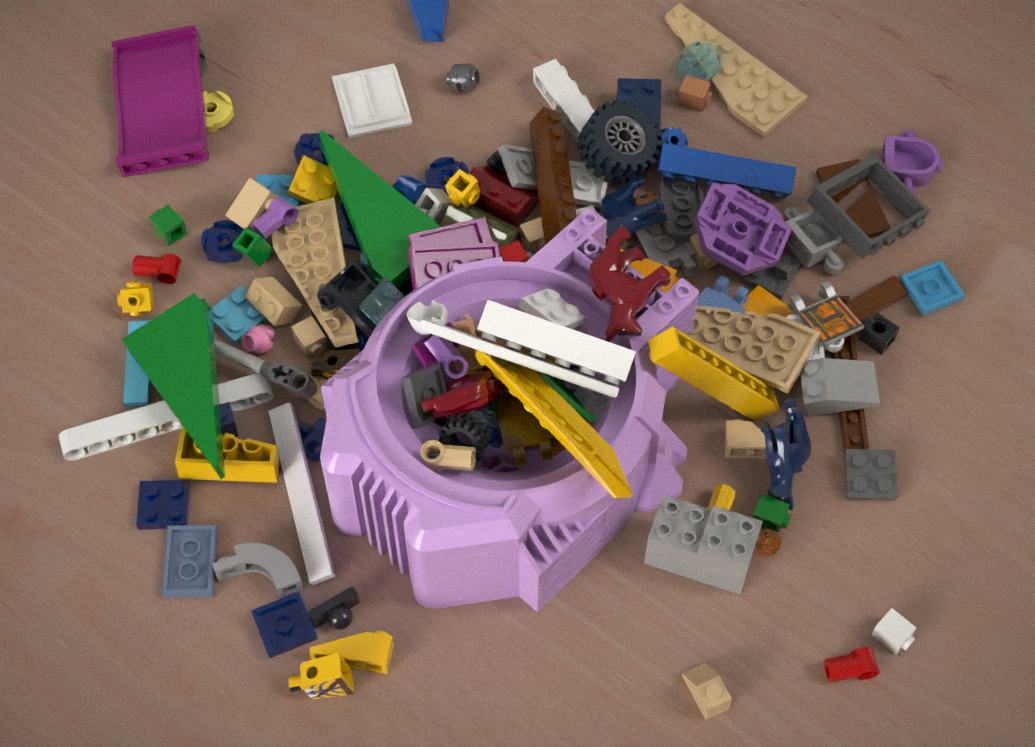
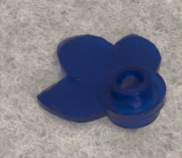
M320 417L314 426L298 422L306 457L312 461L321 460L320 454L326 419ZM319 447L318 451L314 453V449Z

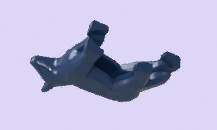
M642 175L628 181L621 189L609 193L599 202L600 212L598 214L607 220L606 244L609 238L621 226L630 234H633L652 223L668 220L666 213L658 214L657 212L665 210L660 198L654 200L651 194L633 197L634 191L640 188V185L646 183Z
M787 398L783 402L786 409L785 423L770 428L769 422H764L760 426V430L765 437L766 457L771 475L768 495L790 504L789 510L792 511L794 507L792 497L793 476L802 471V466L811 454V440L807 432L804 415L800 407H797L796 398Z

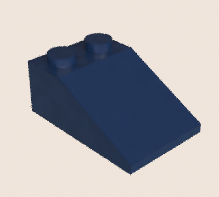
M618 78L616 100H620L621 105L625 100L630 101L633 108L636 104L642 107L640 111L643 114L648 111L651 114L649 120H656L658 123L655 130H660L661 79Z

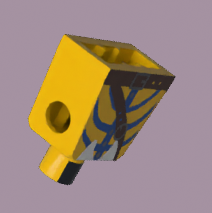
M340 653L302 662L300 664L301 674L289 676L288 679L291 692L304 690L311 699L354 694L352 669Z

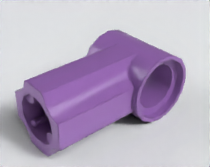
M276 197L271 201L268 211L253 222L251 227L258 235L265 239L281 225H291L294 223L299 214L298 209L283 197Z
M433 335L424 342L436 360L441 363L448 376L459 379L467 373L468 364L465 358L462 357L450 340ZM460 360L463 363V370L459 373H452L449 370L450 362Z

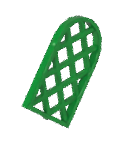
M545 373L540 375L577 412L586 417L587 420L595 423L598 419L596 415L560 380Z

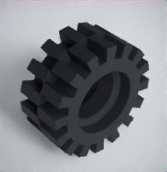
M459 413L457 416L455 414L443 426L439 433L438 441L443 443L442 445L474 447L477 461L490 441V438H488L489 430H484L486 425L484 422L479 424L480 418L477 416L473 420L471 419L472 414L468 413L465 417L464 413ZM456 432L466 434L471 439L472 445L462 443L457 438Z

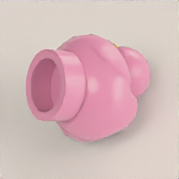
M269 325L253 326L242 337L244 349L247 352H254L258 355L265 354L273 347L271 340L275 336V330Z

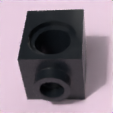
M876 312L871 319L867 317L863 321L864 328L861 331L859 340L883 355L896 340L900 327Z

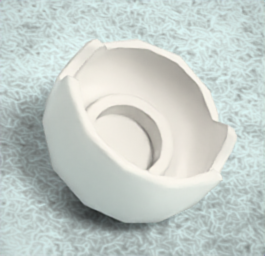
M432 300L430 306H425L421 302L415 303L409 308L406 315L416 332L422 335H429L430 333L419 330L421 319L425 318L446 325L449 313L444 304Z

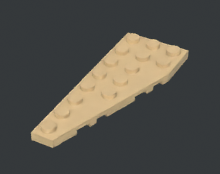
M681 3L666 13V22L675 35L681 38L687 52L693 55L694 62L708 82L714 85L720 99H723L728 105L727 109L730 113L763 138L807 101V95Z
M335 198L298 206L296 208L299 214L296 221L291 225H281L271 234L273 249L335 348L357 343L359 341L355 322L340 306L334 310H329L322 307L317 298V292L346 266Z
M699 305L696 306L695 321L693 322L694 328L688 334L689 337L763 383L786 393H789L820 338L819 331L778 314L768 313V315H759L754 311H746V313L732 312L731 309Z

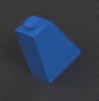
M407 0V5L422 41L443 42L449 0Z

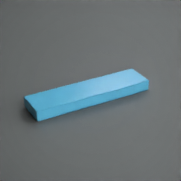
M151 320L129 321L128 335ZM127 349L124 406L149 405L150 380Z

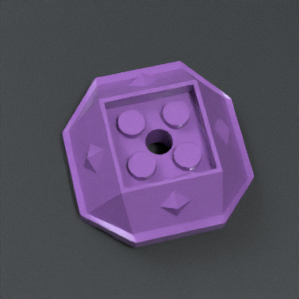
M712 183L694 218L702 252L719 261L720 265H726L741 275H747L775 266L780 259L792 230L789 224L784 222L782 215L774 206L736 184L719 185L718 183Z

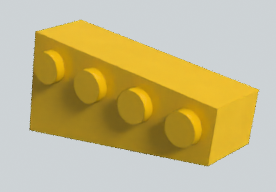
M182 426L175 459L179 479L277 483L280 467L277 445L249 438L242 440L235 438L233 434L225 433V435H222L225 477L220 479Z

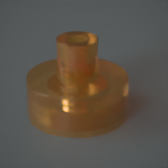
M771 529L762 530L759 533L756 544L757 550L768 556L777 553L781 546L780 534Z

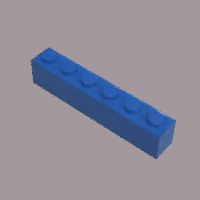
M663 143L657 172L662 173L661 177L675 179V176L684 177L683 181L697 183V180L706 181L708 186H711L712 183L736 184L741 188L750 189V193L763 195V192L772 193V197L785 199V196L792 194L797 167Z

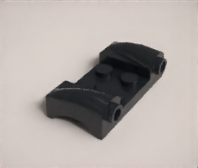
M354 260L317 292V298L322 307L334 310L340 306L368 338H370L384 316L394 307L393 303Z

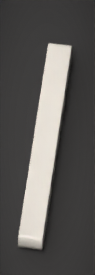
M258 373L218 384L219 404L229 402L232 413L265 404L274 398L268 377ZM161 401L66 429L59 434V441L64 459L73 461L181 429L182 425L166 402Z

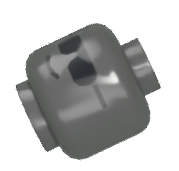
M470 63L454 64L450 72L447 73V84L451 85L455 92H471L480 83L479 70Z

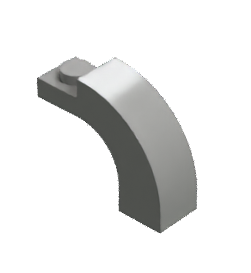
M243 543L235 545L233 547L236 555L225 556L212 563L218 582L243 573L258 572L271 579L279 599L303 591L300 576L291 559L279 549L267 544Z

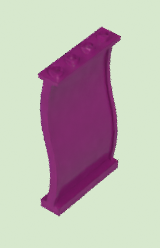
M195 25L111 41L119 137L116 165L123 177L209 161L206 112L199 57V42H201V38Z

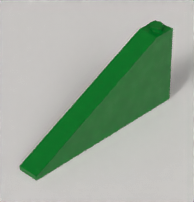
M321 130L319 132L320 147L367 262L373 282L380 290H384L391 295L411 278L407 251L411 246L408 235L440 228L441 226Z
M193 293L122 338V341L217 475L222 479L225 477L213 320L209 314V311L212 309L204 298L200 300Z

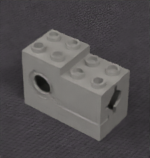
M663 494L648 536L644 564L741 595L763 521L714 505L711 510Z

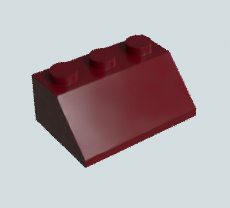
M488 166L474 167L469 173L478 180L480 196L473 205L518 228L539 203L538 193L533 190L512 187L507 176Z

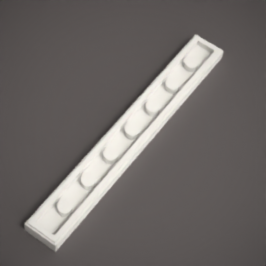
M425 318L421 319L419 330L613 398L618 395L620 386Z
M289 402L268 412L309 583L315 585L335 577V572L294 406Z

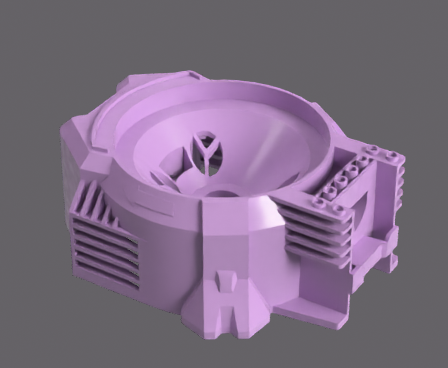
M588 208L526 263L505 262L501 256L450 266L449 273L416 288L402 298L384 316L371 334L365 348L321 386L327 420L320 459L334 526L344 535L363 537L368 534L369 544L372 547L377 544L379 554L382 556L388 551L390 563L393 566L399 562V569L403 575L408 570L410 571L414 598L425 608L438 609L520 597L538 613L618 534L634 511L649 513L659 507L663 494L673 498L681 496L683 479L675 468L686 463L688 448L662 421L665 398L680 378L651 361L648 340L671 327H675L686 335L693 330L699 291L683 278L666 293L658 288L650 296L645 307L635 315L634 319L642 328L641 336L616 335L610 341V343L636 351L625 383L620 382L617 385L620 386L617 397L613 398L582 386L573 393L598 418L595 423L591 421L589 423L614 449L633 494L632 497L614 499L567 449L554 456L552 460L547 461L542 460L540 448L525 451L527 465L517 467L514 454H505L502 438L496 437L490 432L488 438H490L488 446L480 458L475 461L473 471L444 469L441 472L435 473L426 467L420 450L425 442L429 440L438 441L439 433L443 427L434 422L421 428L412 427L402 378L424 368L411 346L429 336L416 332L406 315L409 308L417 302H421L425 306H430L432 300L444 304L449 313L447 323L464 320L463 314L466 313L470 315L473 322L481 320L487 300L517 310L521 298L549 288L558 292L560 297L568 304L576 306L579 312L586 317L583 324L573 330L606 341L607 335H605V331L610 322L612 306L605 299L600 301L593 294L592 288L594 287L590 282V265L605 248L607 220L593 209ZM630 265L625 273L639 281L645 278ZM453 360L449 364V370L452 373H458L455 361ZM442 367L444 380H454V378H451L447 375L446 371ZM595 373L594 378L604 381L605 376ZM488 404L473 411L462 412L464 417L469 413L472 414L471 419L473 420L476 416L480 418L479 424L484 422L486 425L488 422L498 419L496 411ZM452 415L443 416V418L446 420H449L452 417ZM456 432L457 438L462 443L472 445L471 439L466 434ZM433 454L429 459H435L440 454Z

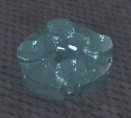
M707 42L689 44L679 56L681 59L679 64H677L678 72L683 79L688 75L710 81L721 70L720 55ZM698 59L703 61L701 66L695 67Z

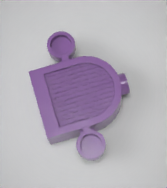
M904 130L899 136L886 135L882 148V162L915 195V187L927 185L933 179L935 172L942 171L943 159L939 158L937 149L931 143L917 138V135L911 130Z

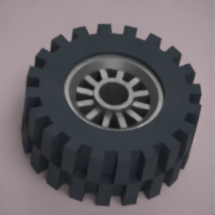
M614 100L612 104L609 101L605 102L593 112L579 134L578 150H583L580 154L581 160L587 159L586 168L588 170L593 168L595 170L593 175L597 178L603 175L605 177L604 182L609 183L614 179L615 185H621L623 181L626 184L640 175L643 176L661 153L660 148L663 141L659 139L662 133L661 130H655L658 123L656 120L650 121L649 117L651 114L648 111L643 114L640 111L642 107L638 104L633 108L631 107V102L626 100L622 105L620 100Z

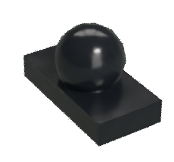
M351 586L309 610L310 620L314 628L316 629L326 622H329L334 629L338 630L346 629L351 625L353 614L350 609L359 604V597L355 588Z

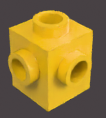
M460 169L445 185L449 196L448 199L455 206L461 205L467 209L480 196L478 180L473 175L466 174Z
M140 281L126 282V285H123L120 292L117 293L118 305L122 306L123 313L130 312V315L137 316L144 314V311H151L153 309L152 283L140 284Z

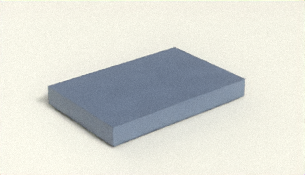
M218 525L167 526L161 594L163 598L214 597L215 570L212 563H215L217 558Z

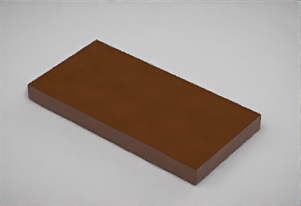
M856 159L817 168L816 174L820 183H823L858 164L860 160ZM867 177L831 197L869 238L877 237L891 229Z

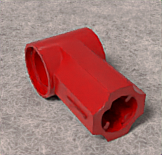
M163 254L161 258L137 255L133 259L132 272L134 276L152 277L165 284H174L177 281L182 260L174 254Z
M870 646L857 648L847 655L824 660L825 674L830 683L856 677L859 680H867L880 674L873 649Z

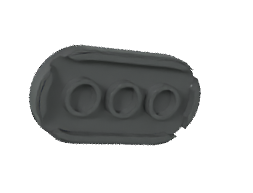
M675 176V179L662 177L659 181L657 192L658 198L662 200L665 210L659 211V214L666 213L668 220L660 221L661 229L668 237L674 240L690 242L691 235L697 234L694 218L704 199L703 187L698 180L697 183L683 181L684 177Z

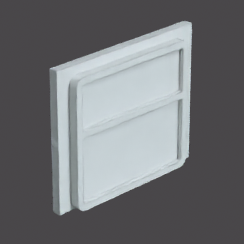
M394 63L332 76L349 138L413 125Z

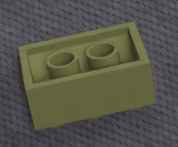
M472 204L467 209L461 205H449L441 223V227L485 217L492 241L498 242L499 249L518 241L520 238V228Z

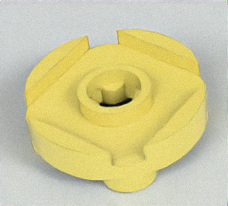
M207 91L203 92L207 131L210 133L216 132L219 128L228 124L234 116L231 99L221 91H214L215 93L209 94ZM216 108L214 112H208V111H207V109H211V110H212V109Z

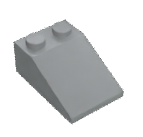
M820 358L806 361L800 372L804 405L808 417L880 406L874 361Z

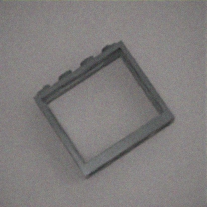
M875 154L816 186L807 200L862 259L870 254L874 256L885 245L887 247L891 246L898 237L904 238L913 228L917 230L925 223L924 218L930 211ZM866 177L908 218L872 240L831 198Z

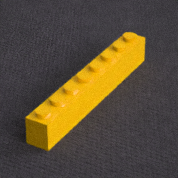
M671 327L648 340L650 348L649 357L654 364L675 374L681 380L687 381L695 388H699L707 395H711L719 402H723L731 409H735L743 416L757 421L779 410L773 388L675 327Z

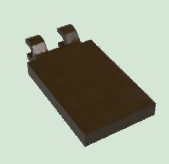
M510 392L495 395L493 400L505 454H514L517 467L527 465L525 451L540 448L543 461L552 460L551 446L558 444L557 438L548 429L542 427L534 414L524 408V404Z

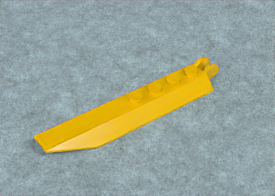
M476 350V359L479 361V364L487 366L493 372V376L508 387V391L524 404V408L534 414L539 420L540 425L548 429L614 499L633 496L614 449L536 370Z

